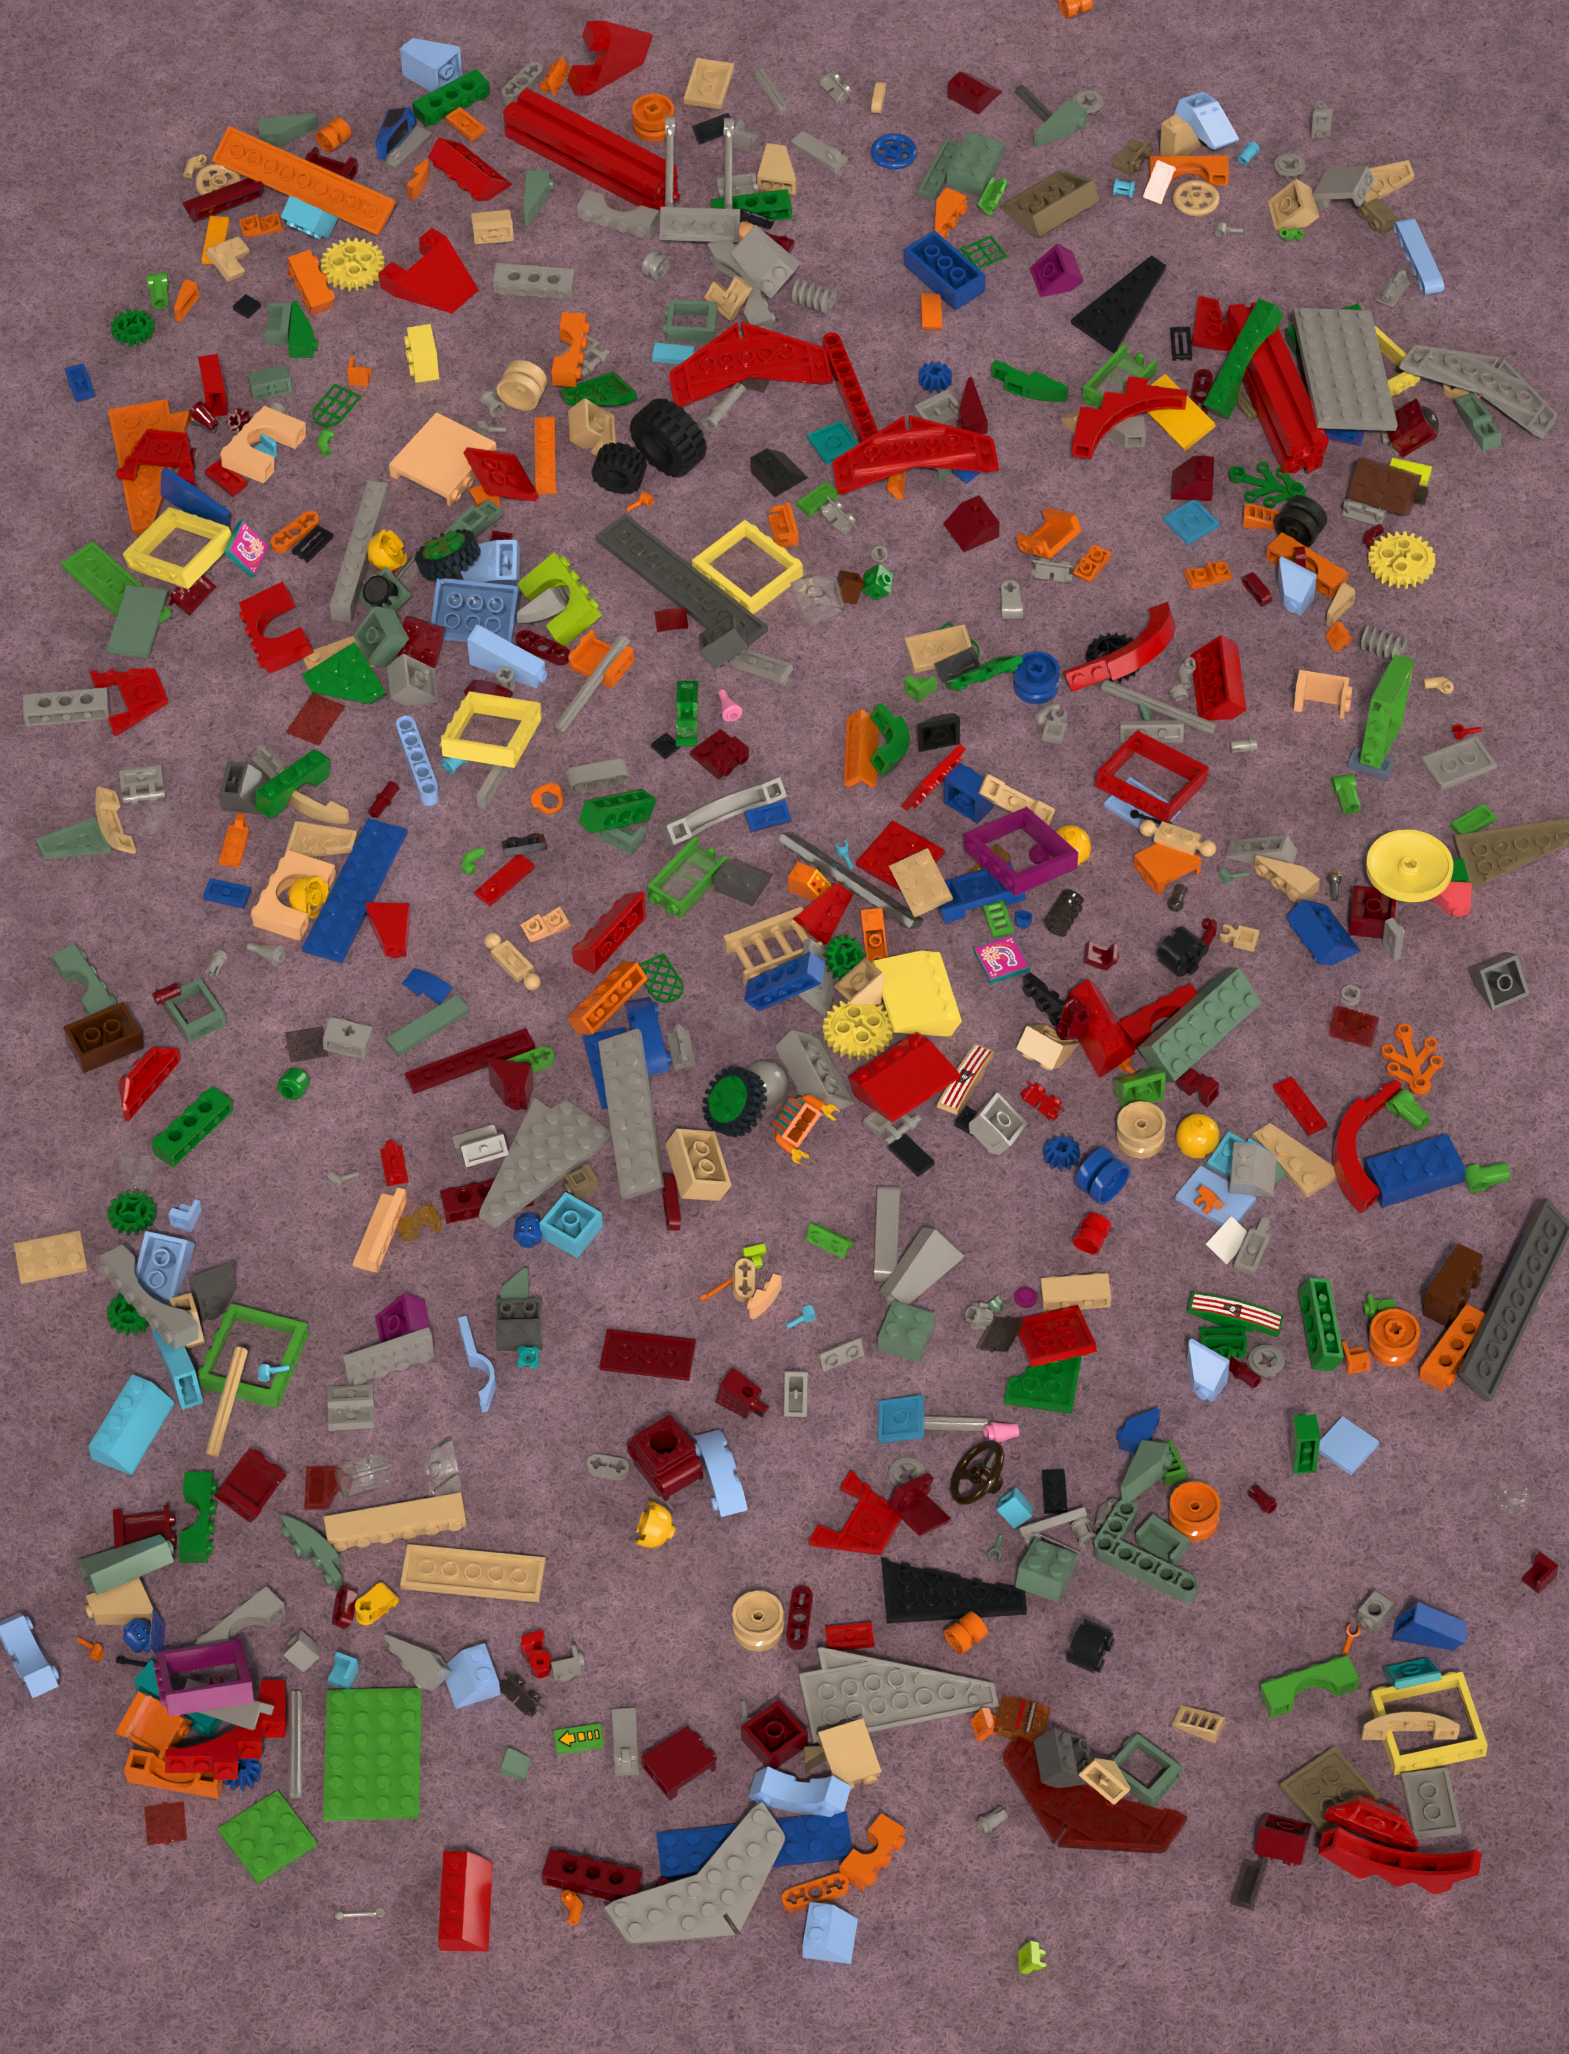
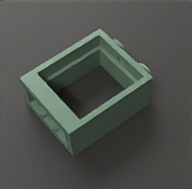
M670 299L669 307L665 308V319H667V322L663 323V334H667V341L708 344L715 339L718 302ZM674 315L708 316L707 327L673 326Z
M201 978L186 983L179 988L181 991L180 996L164 1002L163 1007L188 1044L227 1025L225 1013ZM200 993L213 1012L186 1024L175 1008V1005Z
M1139 1734L1133 1739L1129 1738L1123 1744L1122 1751L1117 1756L1113 1755L1109 1759L1115 1761L1130 1786L1129 1793L1150 1809L1161 1800L1182 1776L1181 1765ZM1137 1748L1166 1769L1164 1774L1149 1790L1120 1769L1122 1764Z

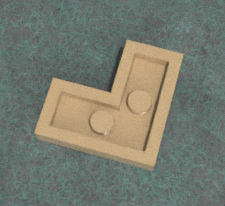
M237 236L208 248L206 255L227 282H230L245 274L244 268L237 259L248 255L250 250L241 238Z
M740 276L734 277L728 289L719 282L713 281L704 298L707 301L718 302V311L729 321H732L736 318L752 287Z

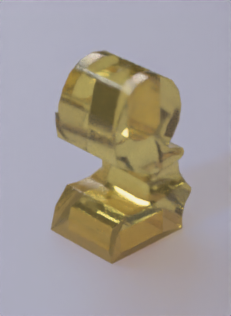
M422 1205L418 1211L413 1212V1216L400 1218L398 1221V1233L403 1241L409 1242L419 1239L423 1225L429 1226L430 1230L434 1232L442 1231L441 1220L433 1205Z

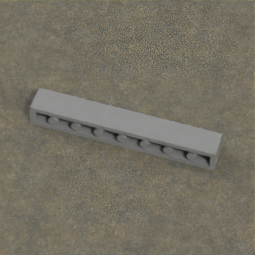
M367 481L330 602L332 620L352 623L359 600L358 596L361 594L363 587L362 582L365 580L370 564L367 545L370 539L380 531L389 501L388 483Z

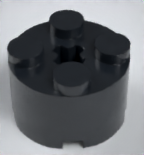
M1181 926L1174 930L1176 933L1172 937L1168 935L1163 940L1157 952V956L1160 957V959H1157L1158 962L1178 977H1182L1187 973L1192 975L1197 971L1198 963L1209 950L1205 942L1187 928Z
M1085 1618L1084 1625L1080 1624L1071 1642L1070 1648L1074 1649L1072 1655H1067V1662L1089 1672L1095 1673L1096 1671L1100 1673L1105 1664L1103 1657L1106 1651L1110 1652L1114 1645V1633H1112L1111 1629Z

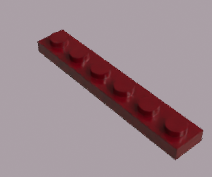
M524 1028L406 1072L405 1079L412 1093L416 1094L488 1067V1057L507 1060L534 1050L535 1044L528 1030Z

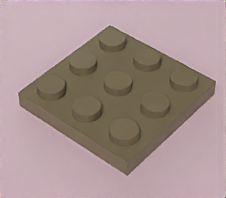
M1336 1746L1279 1785V1789L1321 1836L1322 1832L1337 1827L1343 1828L1322 1819L1323 1814L1329 1807L1357 1795L1370 1796L1377 1803L1381 1801V1796Z

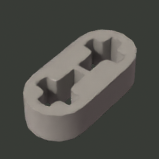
M594 1454L587 1460L588 1473L595 1477L624 1480L630 1474V1465L623 1458ZM596 1462L601 1464V1466H598V1469H595L593 1466ZM619 1466H623V1470L620 1473L616 1472Z

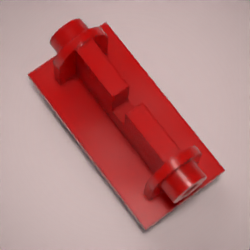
M1028 1080L1026 1081L1030 1087L1022 1090L1020 1094L1022 1100L1026 1101L1033 1108L1042 1103L1037 1110L1047 1117L1048 1120H1056L1059 1116V1113H1057L1059 1110L1065 1112L1060 1106L1062 1102L1054 1095H1051V1097L1047 1096L1044 1093L1046 1089L1037 1082L1033 1085Z
M394 1140L386 1141L384 1148L380 1149L386 1186L409 1183L402 1145L397 1146Z

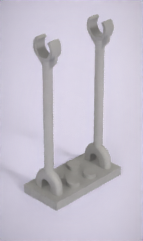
M665 116V207H661L659 240L739 241L740 209H733L732 139L734 135V118H724V209L673 207L675 116Z

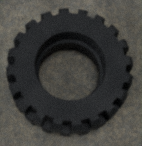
M664 398L653 399L631 420L630 433H632L631 438L635 442L637 450H640L651 466L656 467L658 471L664 472L667 476L681 477L686 475L706 454V439L703 438L704 434L699 429V425L697 422H694L689 413H686L681 406H677L673 401H668V399Z

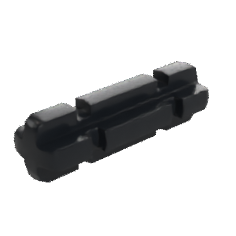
M740 209L741 221H748V223L760 227L763 226L766 229L772 228L774 224L772 218L764 217V215L752 211L748 212L746 209Z

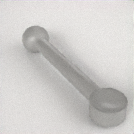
M378 1908L376 1911L349 1913L337 1911L334 1916L337 1920L347 1917L366 1916L382 1918L385 1916V1910Z

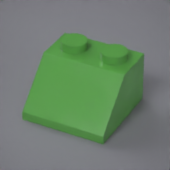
M1153 1068L1115 1078L1114 1092L1121 1109L1133 1102L1154 1103L1164 1100L1166 1075L1158 1068Z

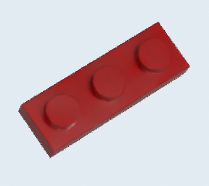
M1292 1076L1273 1085V1090L1307 1136L1327 1128V1122Z

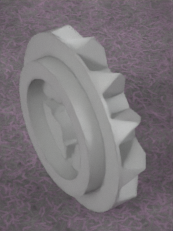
M1090 90L1077 93L1072 102L1086 108L1087 114L1091 113L1094 115L1096 111L1100 112L1101 107H1103L1102 96ZM1085 100L1086 102L1091 103V106L1085 104Z
M1283 154L1274 162L1275 172H1278L1279 177L1285 176L1286 179L1288 177L1295 179L1297 175L1302 176L1303 171H1305V161L1296 154ZM1286 165H1287V166H1291V165H1292V166H1293V169H1292V168L1286 169Z
M1260 1345L1250 1352L1248 1363L1250 1370H1253L1257 1375L1264 1376L1266 1379L1268 1376L1275 1377L1277 1373L1282 1372L1285 1359L1283 1353L1278 1348L1271 1345ZM1263 1358H1265L1267 1361L1271 1360L1270 1367L1266 1364H1261Z
M901 1458L890 1466L888 1477L891 1485L898 1487L910 1481L907 1477L902 1478V1469L906 1473H912L911 1480L925 1474V1469L916 1459Z

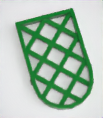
M665 953L638 964L640 967L647 964L646 969L641 968L645 971V975L647 972L655 974L653 980H646L652 982L650 988L646 981L644 982L649 994L655 1000L661 1003H670L682 996L684 991L682 979ZM661 958L659 963L653 962L654 960ZM663 959L666 960V962L668 963V965L662 964ZM650 964L658 965L657 970H649ZM661 966L668 968L666 974L659 972ZM671 969L675 976L669 975ZM657 975L665 976L663 982L656 981ZM667 978H674V984L666 983ZM678 980H679L681 986H677V985H676V983H677ZM654 983L662 985L660 991L652 989ZM664 986L672 987L670 993L663 991ZM675 988L681 989L679 995L673 994ZM661 994L668 995V999H660Z

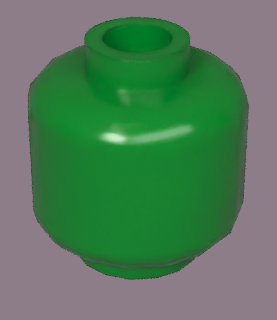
M292 1067L283 1073L277 1086L284 1098L297 1100L304 1095L310 1081L303 1070Z

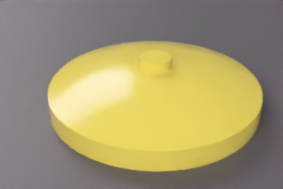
M1397 830L1381 836L1373 843L1367 855L1366 870L1371 883L1384 895L1404 902H1421L1438 896L1447 888L1452 878L1453 859L1448 848L1434 836L1417 830Z

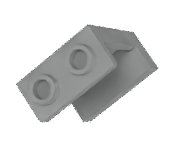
M1368 166L1326 168L1312 195L1321 209H1326L1331 199L1352 198L1356 206H1361L1373 185L1374 177Z
M494 1124L452 1136L456 1155L465 1167L509 1155L504 1134L502 1132L497 1133Z

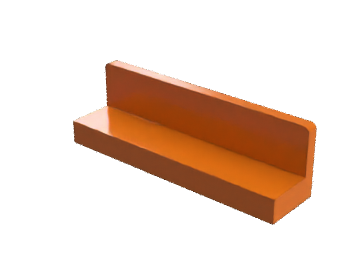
M862 709L846 718L843 784L847 787H852L862 781L873 788L877 784V770L871 764L870 759L875 750L878 749L879 729L871 720V715Z

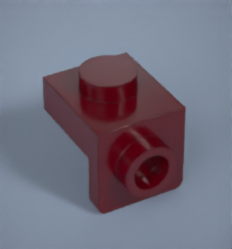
M1091 941L1085 945L1084 963L1102 970H1108L1118 962L1117 943H1113L1109 948Z

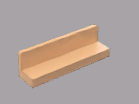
M397 1188L394 1196L381 1194L353 1261V1267L378 1273L407 1202L405 1189Z

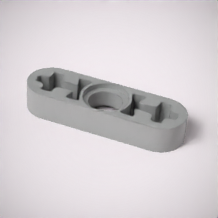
M532 62L525 66L502 88V100L506 103L516 102L517 96L526 87L530 89L542 78V65ZM520 81L527 82L525 85H518L517 83Z

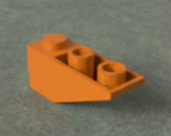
M946 187L936 199L934 230L944 239H946L950 228H955L958 218L966 214L968 209L966 195Z
M882 908L861 910L859 915L864 952L867 953L865 957L871 963L874 960L888 958Z

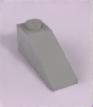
M1288 835L1230 840L1225 857L1254 864L1255 857L1259 855L1294 864L1297 849Z

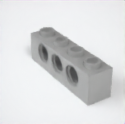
M496 263L493 277L494 293H499L500 295L514 294L522 297L538 296L540 298L553 297L561 300L572 299L576 282L575 269Z
M107 688L23 695L25 725L36 726L108 719L110 716Z

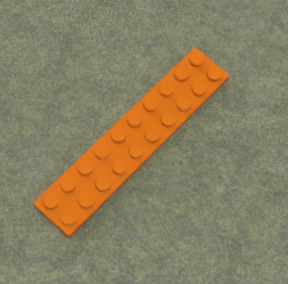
M228 126L211 160L213 163L255 182L261 181L264 186L284 195L297 198L378 237L396 204V201L392 198Z

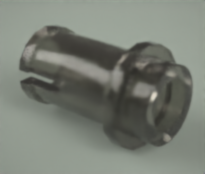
M1177 884L1172 897L1167 901L1168 908L1173 912H1178L1184 907L1183 901L1188 892V888L1185 885Z

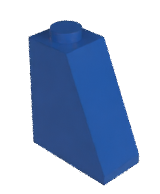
M1417 1602L1395 1619L1392 1640L1455 1650L1460 1645H1463L1467 1639V1622Z

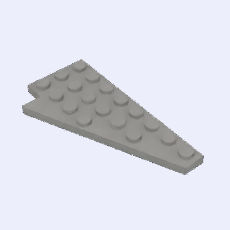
M566 1098L551 1109L538 1099H533L508 1151L509 1155L505 1157L480 1209L479 1217L496 1229L564 1178L565 1175L612 1141L611 1130Z
M823 1647L817 1648L821 1670L799 1674L813 1745L818 1744L816 1738L818 1732L862 1718L870 1734L975 1713L981 1708L995 1709L999 1707L994 1683Z

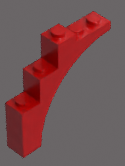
M1128 376L1125 394L1105 391L1101 409L1080 407L1073 439L1072 456L1092 459L1101 439L1114 426L1134 415L1162 409L1185 410L1187 390L1148 385L1149 379Z
M261 1680L257 1701L273 1705L274 1709L272 1715L260 1712L254 1730L237 1725L219 1738L186 1748L165 1749V1773H213V1780H238V1759H261L262 1738H285V1680Z
M1340 1827L1322 1832L1318 1854L1357 1878L1362 1879L1377 1874L1394 1886L1399 1887L1414 1882L1432 1894L1449 1891L1454 1882L1477 1876L1482 1858V1853L1476 1849L1450 1854H1425L1398 1850L1372 1843Z

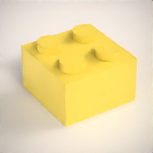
M431 324L407 327V336H404L405 347L409 348L405 352L407 362L411 363L409 364L410 377L414 376L416 383L439 379L437 352Z

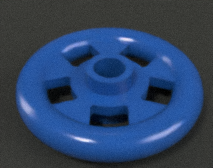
M891 133L883 135L874 141L871 147V156L881 167L901 169L909 166L916 159L917 147L909 137ZM889 141H893V142H894V143H890V144L886 145V142H889ZM904 143L907 147L903 148L900 144ZM879 149H884L885 154H879ZM904 153L908 155L905 159L902 158ZM887 158L895 159V161H887Z

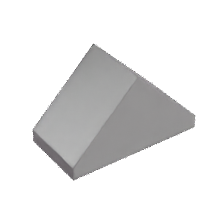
M785 1371L784 1416L807 1417L808 1371Z

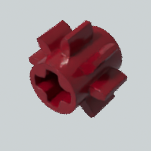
M235 408V413H228L229 417L226 423L231 427L230 431L239 433L243 426L249 423L251 418L248 415L249 411Z

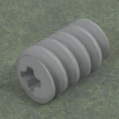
M798 278L793 287L792 301L795 304L800 303L801 306L807 305L810 309L814 307L815 311L821 310L822 313L826 314L833 307L837 292L834 290L829 295L830 289L826 288L823 293L821 285L815 290V283L808 287V281H804L801 285V279Z
M1367 624L1361 639V649L1363 651L1369 648L1371 654L1376 652L1379 657L1384 654L1385 659L1393 658L1394 654L1402 656L1407 646V639L1403 643H1401V636L1393 640V633L1385 637V630L1378 634V627H1375L1371 632L1370 624Z

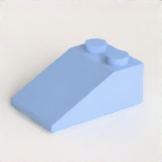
M145 1231L135 1275L143 1290L155 1300L171 1306L170 1298L177 1297L189 1269L195 1243Z

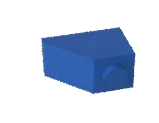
M1155 1408L1127 1419L1124 1428L1120 1427L1117 1433L1116 1440H1119V1449L1136 1454L1142 1440L1152 1441L1160 1421L1161 1409Z

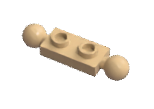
M1144 820L1139 826L1142 835L1146 837L1155 835V843L1194 856L1196 850H1199L1204 857H1211L1216 852V845L1213 841L1205 840L1201 842L1202 835L1163 821L1159 827H1156L1152 820Z
M497 933L487 934L484 938V944L488 949H491V957L517 983L524 979V986L528 990L538 989L541 980L537 974L533 973L534 966L508 940L501 944V937Z

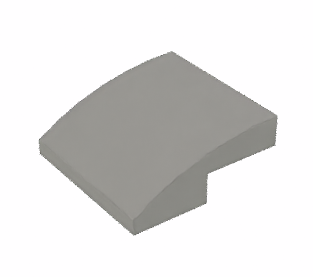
M373 1384L328 1387L329 1431L374 1428Z

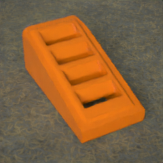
M184 279L174 306L177 322L182 321L200 297L196 282Z
M1245 503L1243 528L1276 530L1274 526L1275 517L1281 511Z

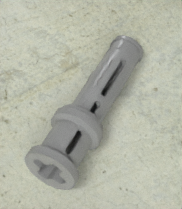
M735 383L721 402L710 409V413L701 419L703 428L711 432L717 430L718 424L726 419L727 412L745 393L746 389L742 384L739 386V383Z

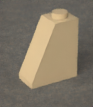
M1174 114L1161 124L1160 156H1188L1201 146L1190 124L1177 114Z
M766 143L757 175L759 190L776 191L788 189L789 194L796 195V177L786 146Z
M139 1577L102 1594L96 1595L91 1593L86 1595L87 1605L84 1606L88 1618H93L96 1625H127L135 1618L138 1620L146 1619L151 1624L153 1607Z

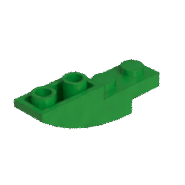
M997 359L991 364V377L1004 382V390L1010 393L1047 402H1066L1068 400V386L1044 374L1033 371L1031 375H1028Z

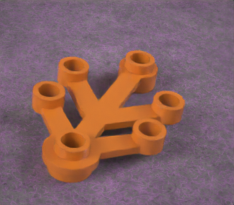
M1402 1023L1396 1027L1395 1037L1403 1043L1406 1057L1396 1053L1394 1046L1390 1044L1384 1045L1381 1051L1382 1057L1394 1061L1387 1065V1074L1409 1084V1089L1412 1093L1419 1096L1425 1095L1431 1089L1430 1079L1443 1066V1058L1439 1055L1432 1056L1429 1067L1423 1074H1421L1420 1067L1429 1055L1437 1050L1438 1042L1435 1038H1427L1424 1042V1048L1416 1057L1411 1041L1413 1029L1409 1024ZM1400 1065L1411 1070L1412 1076L1401 1071Z

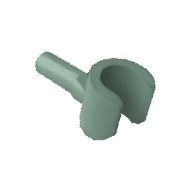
M1222 868L1219 871L1221 875L1218 878L1223 884L1232 882L1233 879L1250 876L1249 871L1231 873L1227 868Z
M1001 1534L997 1536L995 1547L988 1552L989 1562L990 1557L994 1554L999 1556L998 1564L1002 1560L1000 1547L1003 1535Z

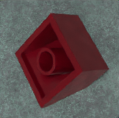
M959 71L948 82V98L978 115L1002 93L998 88L966 72Z
M1206 455L1193 456L1172 471L1171 499L1212 501L1214 457Z
M980 495L962 502L943 523L963 553L999 538L1000 522Z
M488 1057L490 1085L504 1105L513 1110H527L533 1092L531 1065Z
M1265 1812L1259 1827L1254 1854L1259 1855L1260 1858L1265 1860H1273V1858L1282 1860L1284 1864L1289 1866L1301 1865L1312 1825Z

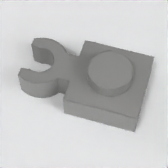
M1056 709L1052 710L1051 720H1047L1044 727L1042 741L1063 745L1067 731V711H1064L1063 716L1058 717L1056 716Z

